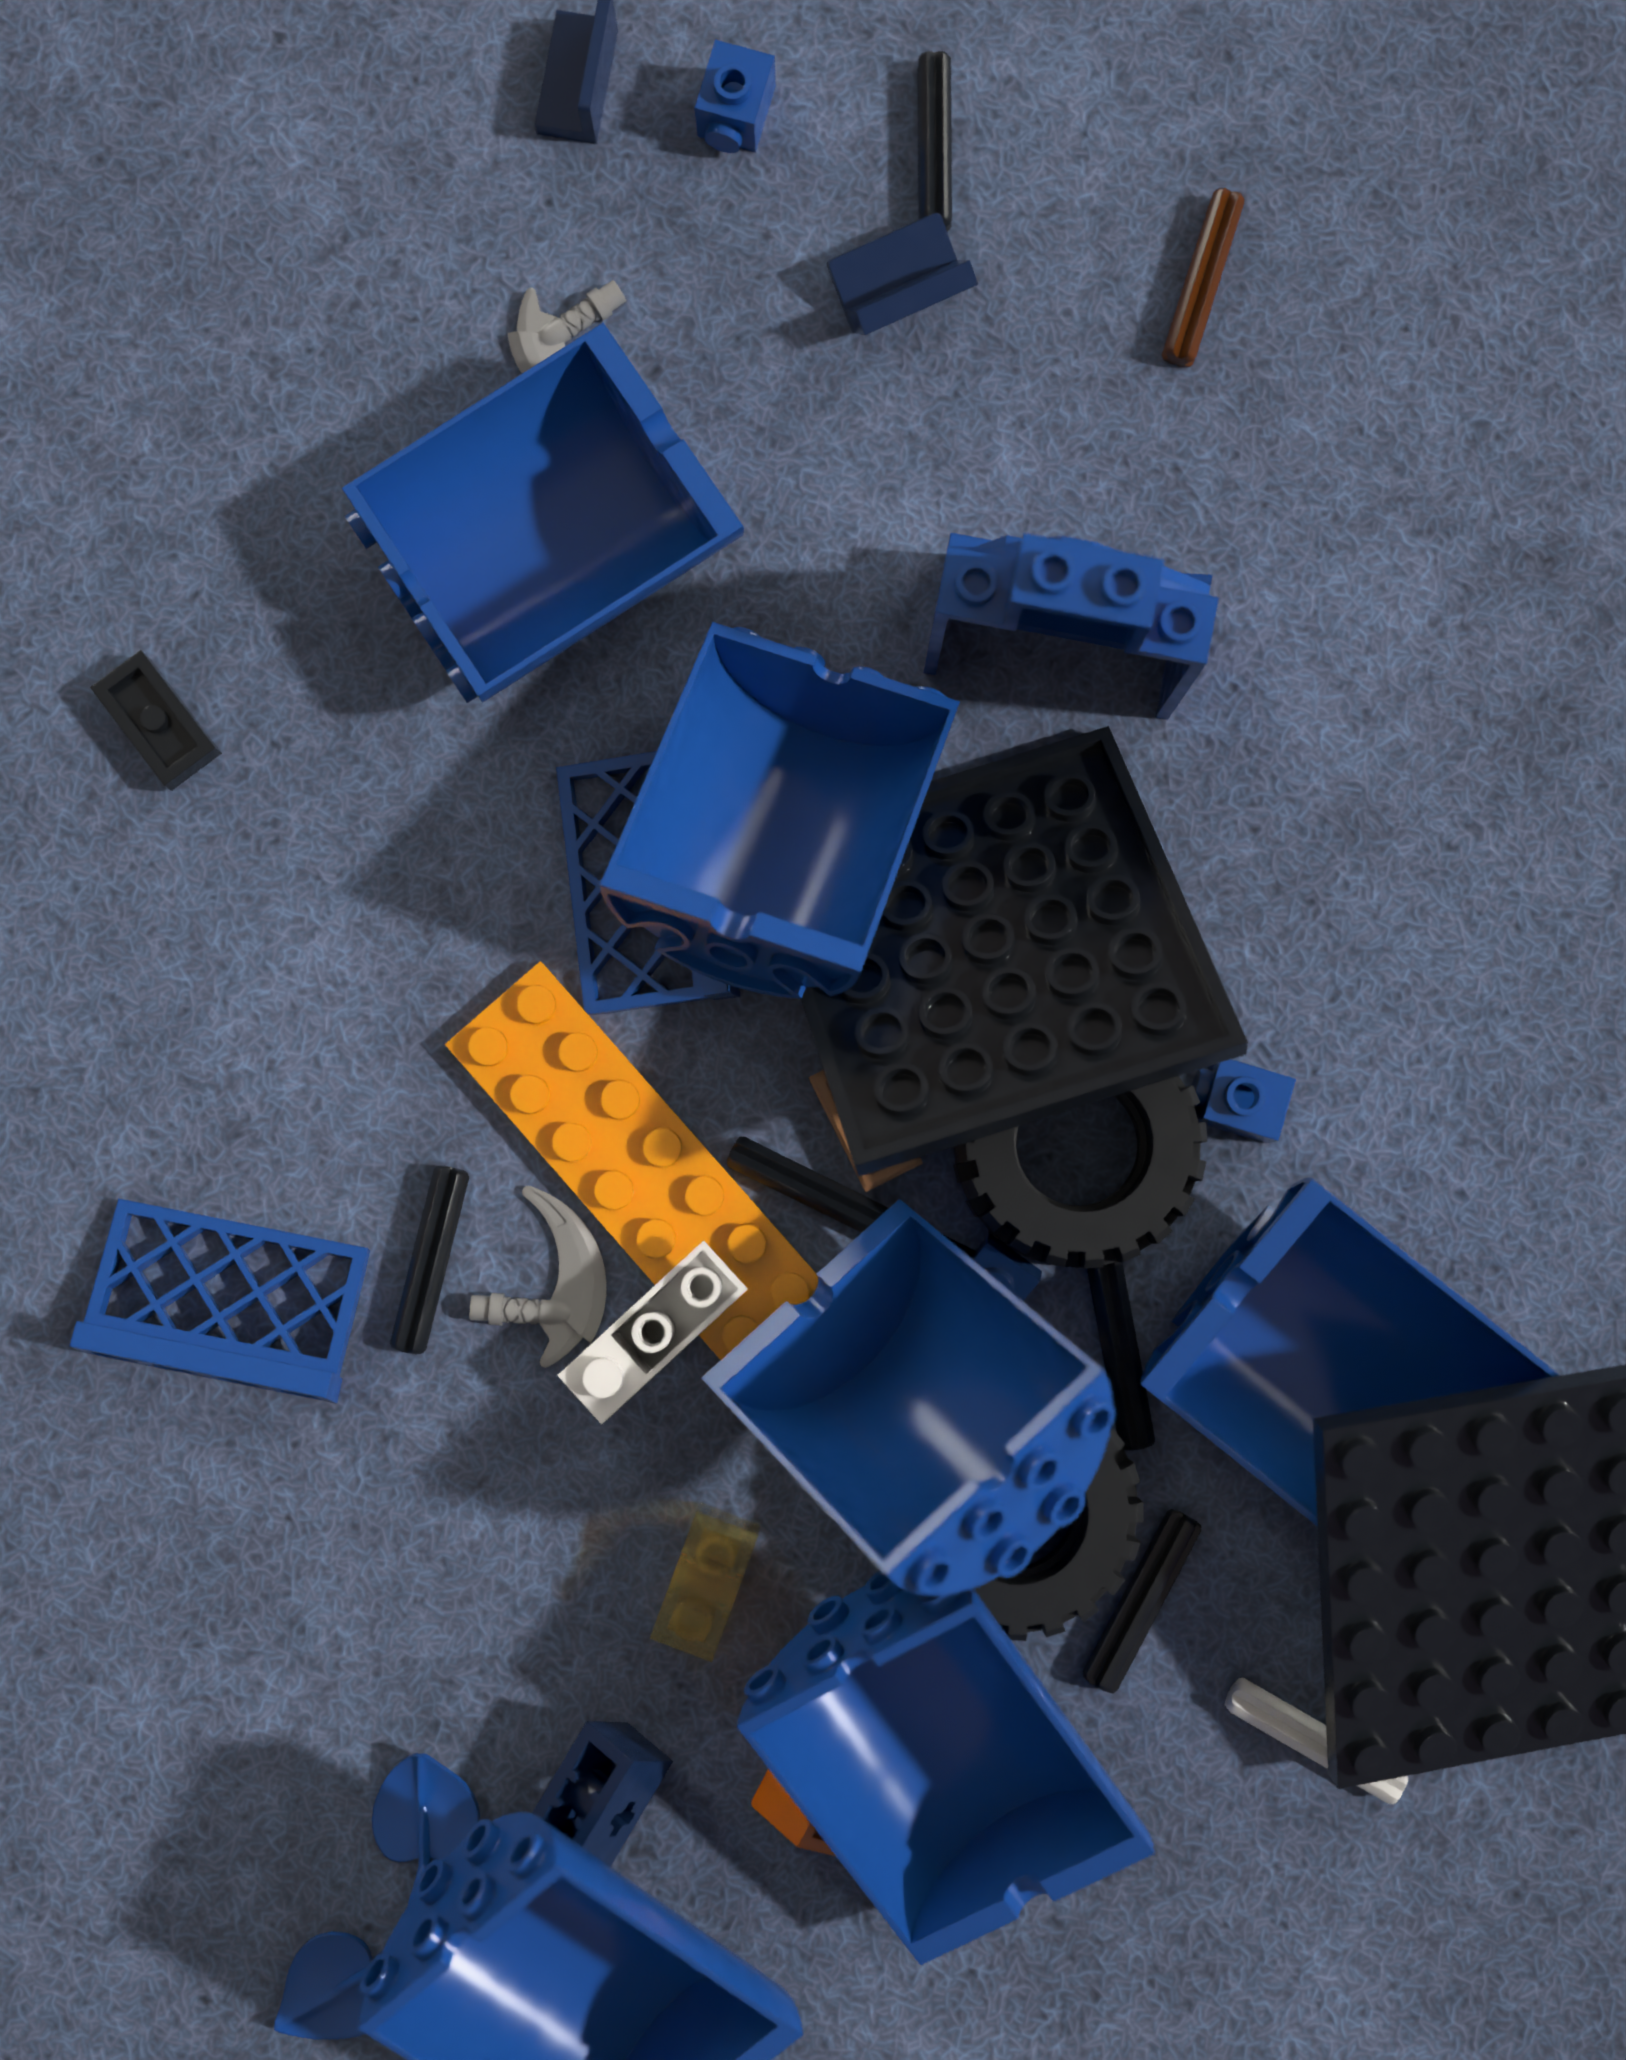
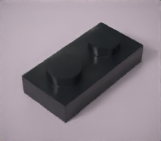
M142 650L90 687L162 784L171 791L222 754L156 665Z

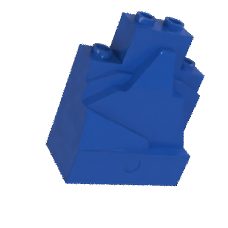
M950 533L923 673L936 675L948 619L1016 631V629L1113 647L1123 649V652L1166 660L1155 718L1168 720L1207 664L1219 597L1209 595L1212 575L1180 573L1163 566L1164 559L1119 551L1093 541L1066 536L1044 537L1023 533L1022 538L1005 535L995 540H988Z

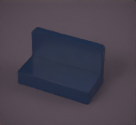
M598 0L595 16L556 10L535 120L537 135L597 144L618 34L613 0Z
M938 213L927 215L833 257L827 262L829 274L850 328L854 334L867 335L978 285L970 260H957L942 216Z

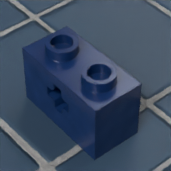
M586 1721L532 1814L539 1816L611 1867L673 1761L628 1722Z

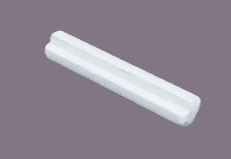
M1238 1678L1234 1682L1224 1704L1230 1713L1328 1769L1325 1724L1245 1678ZM1408 1776L1357 1786L1387 1804H1395L1407 1786Z

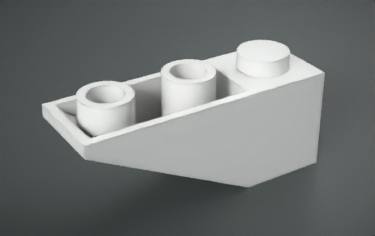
M702 1241L557 1376L602 1425L746 1292L748 1288L705 1241Z

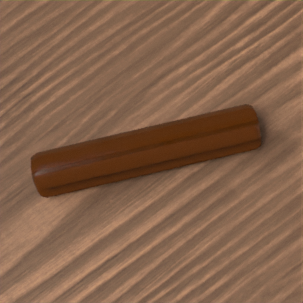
M1218 188L1213 192L1162 352V358L1170 364L1187 368L1194 363L1245 203L1243 195L1239 192Z

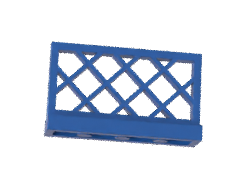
M657 751L556 767L583 1006L589 1016L707 999L721 1000L741 997L740 988L711 979L693 970V987L669 990L652 977V974L666 956L655 951L642 969L618 950L633 928H626L621 924L609 942L591 929L589 914L603 897L600 889L602 879H598L584 868L582 852L598 832L617 846L619 838L603 827V825L624 797H627L635 804L637 796L630 792V789L646 769H650ZM627 773L620 783L609 776ZM600 777L615 788L594 818L577 807L574 780ZM578 817L588 824L581 836ZM585 878L596 886L588 898ZM593 941L603 948L596 959L594 958ZM613 956L634 972L637 977L622 997L599 1000L597 974ZM646 983L658 991L638 994Z
M118 1198L84 1322L76 1321L69 1347L91 1355L337 1404L343 1379L340 1377L365 1277L370 1250L365 1247ZM132 1216L156 1221L167 1239L165 1243L138 1260H135L125 1243ZM168 1223L189 1228L175 1236ZM203 1231L218 1233L230 1254L198 1273L182 1245ZM230 1236L250 1239V1241L237 1248ZM266 1243L280 1245L291 1262L292 1267L261 1286L244 1258ZM292 1248L314 1253L299 1261ZM174 1251L190 1279L158 1298L142 1270ZM328 1255L352 1260L346 1285L323 1299L306 1270ZM122 1256L127 1266L117 1272ZM236 1263L253 1291L221 1311L206 1287L205 1282ZM299 1275L316 1304L284 1324L267 1295ZM134 1276L150 1304L127 1319L105 1315L112 1289ZM194 1289H197L213 1317L191 1331L179 1330L165 1308ZM260 1301L276 1329L253 1344L240 1342L227 1320ZM341 1301L336 1320L329 1308ZM320 1313L323 1314L334 1332L327 1359L302 1354L290 1334ZM157 1314L163 1326L144 1323L143 1321ZM219 1326L227 1339L205 1334ZM282 1338L290 1352L269 1348V1346Z

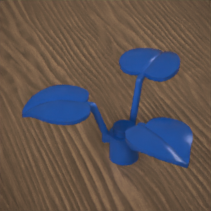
M413 1753L407 1756L390 1771L379 1789L372 1812L373 1835L382 1854L395 1862H406L418 1858V1870L407 1906L414 1898L416 1882L424 1868L431 1862V1858L444 1860L465 1840L473 1826L480 1821L478 1802L466 1782L425 1753ZM333 1931L318 1934L303 1944L289 1967L283 1998L274 2023V2030L291 2036L319 2040L346 2039L365 2035L357 2027L365 1996L360 1991V1982L364 1971L372 1961L371 1951L367 1944L355 1935Z

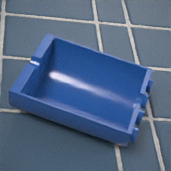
M604 323L596 326L342 487V490L355 508L346 514L345 518L366 549L377 543L387 557L388 561L378 566L379 570L467 703L479 697L482 703L744 535V526L685 440H681L675 433L661 405Z
M712 622L600 883L602 896L611 912L626 928L643 926L658 937L654 948L656 951L680 965L711 979L744 990L786 998L802 999L806 987H819L829 996L840 994L851 988L859 979L960 701L945 697L940 691L931 687H914L886 678L878 671L868 667L858 666L852 668L850 673H836L825 668L824 658L812 649L806 647L792 648L762 638L756 632L747 628H730Z
M1306 1177L1287 1189L1275 1210L1268 1205L1222 1254L1171 1321L1178 1328L1154 1348L1142 1373L1141 1385L1317 1526L1313 1418L1561 1375L1314 1179Z
M899 1199L817 1273V1288L807 1301L797 1305H792L786 1301L701 1379L896 1585L915 1594L943 1596L973 1589L999 1576L1011 1577L1016 1575L1028 1564L1033 1552L1059 1527L1068 1525L1078 1517L1085 1504L1084 1493L1089 1487L1104 1455L1111 1425L1115 1418V1408L1112 1402L1109 1380L1104 1369Z
M879 1570L868 1580L866 1585L844 1598L831 1596L820 1602L811 1611L808 1617L809 1624L787 1643L768 1666L757 1671L745 1685L744 1693L747 1699L740 1712L736 1727L920 1966L1017 1920L1023 1906L1035 1896L1048 1894L1051 1900L1055 1902L1155 1854L1152 1838L1144 1823L974 1589L943 1596L920 1595L899 1587L882 1570Z
M527 1812L507 1814L493 1821L489 1819L480 1820L473 1826L465 1840L444 1860L435 1859L424 1868L416 1882L414 1898L396 1924L382 1953L378 1954L369 1963L360 1982V1991L365 1996L357 2029L406 2060H772L803 2036L798 2009L792 1997L782 1986L539 1816Z

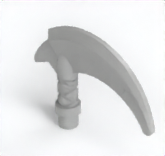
M612 280L600 289L595 287L586 294V298L580 301V304L574 305L566 313H562L559 318L542 312L535 289L528 288L521 302L517 331L508 333L511 352L521 374L565 347V343L572 336L575 337L578 332L580 333L581 330L587 329L595 321L600 319L604 321L612 316L613 310L627 302L616 282Z
M525 1186L522 1189V1195L540 1211L555 1238L559 1258V1274L555 1291L550 1300L542 1299L541 1301L539 1299L528 1300V1298L511 1299V1297H505L504 1293H491V1296L472 1295L469 1319L488 1321L489 1325L502 1326L503 1323H509V1321L517 1324L530 1323L531 1325L539 1323L549 1338V1342L540 1359V1365L547 1368L566 1356L579 1344L582 1338L591 1344L601 1324L605 1310L607 1280L601 1252L591 1231L583 1220L571 1208L552 1195L532 1186Z

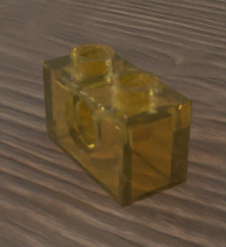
M700 1502L650 1639L707 1661H713L757 1541L760 1524Z

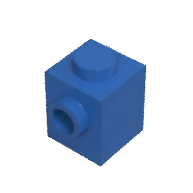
M715 39L694 108L697 137L704 138L708 145L724 153H736L740 148L756 152L776 86L774 55Z
M1232 1059L1211 1065L1208 1070L1204 1068L1199 1069L1192 1082L1200 1100V1104L1194 1105L1197 1106L1196 1115L1198 1123L1206 1122L1208 1126L1264 1143L1279 1141L1296 1079Z

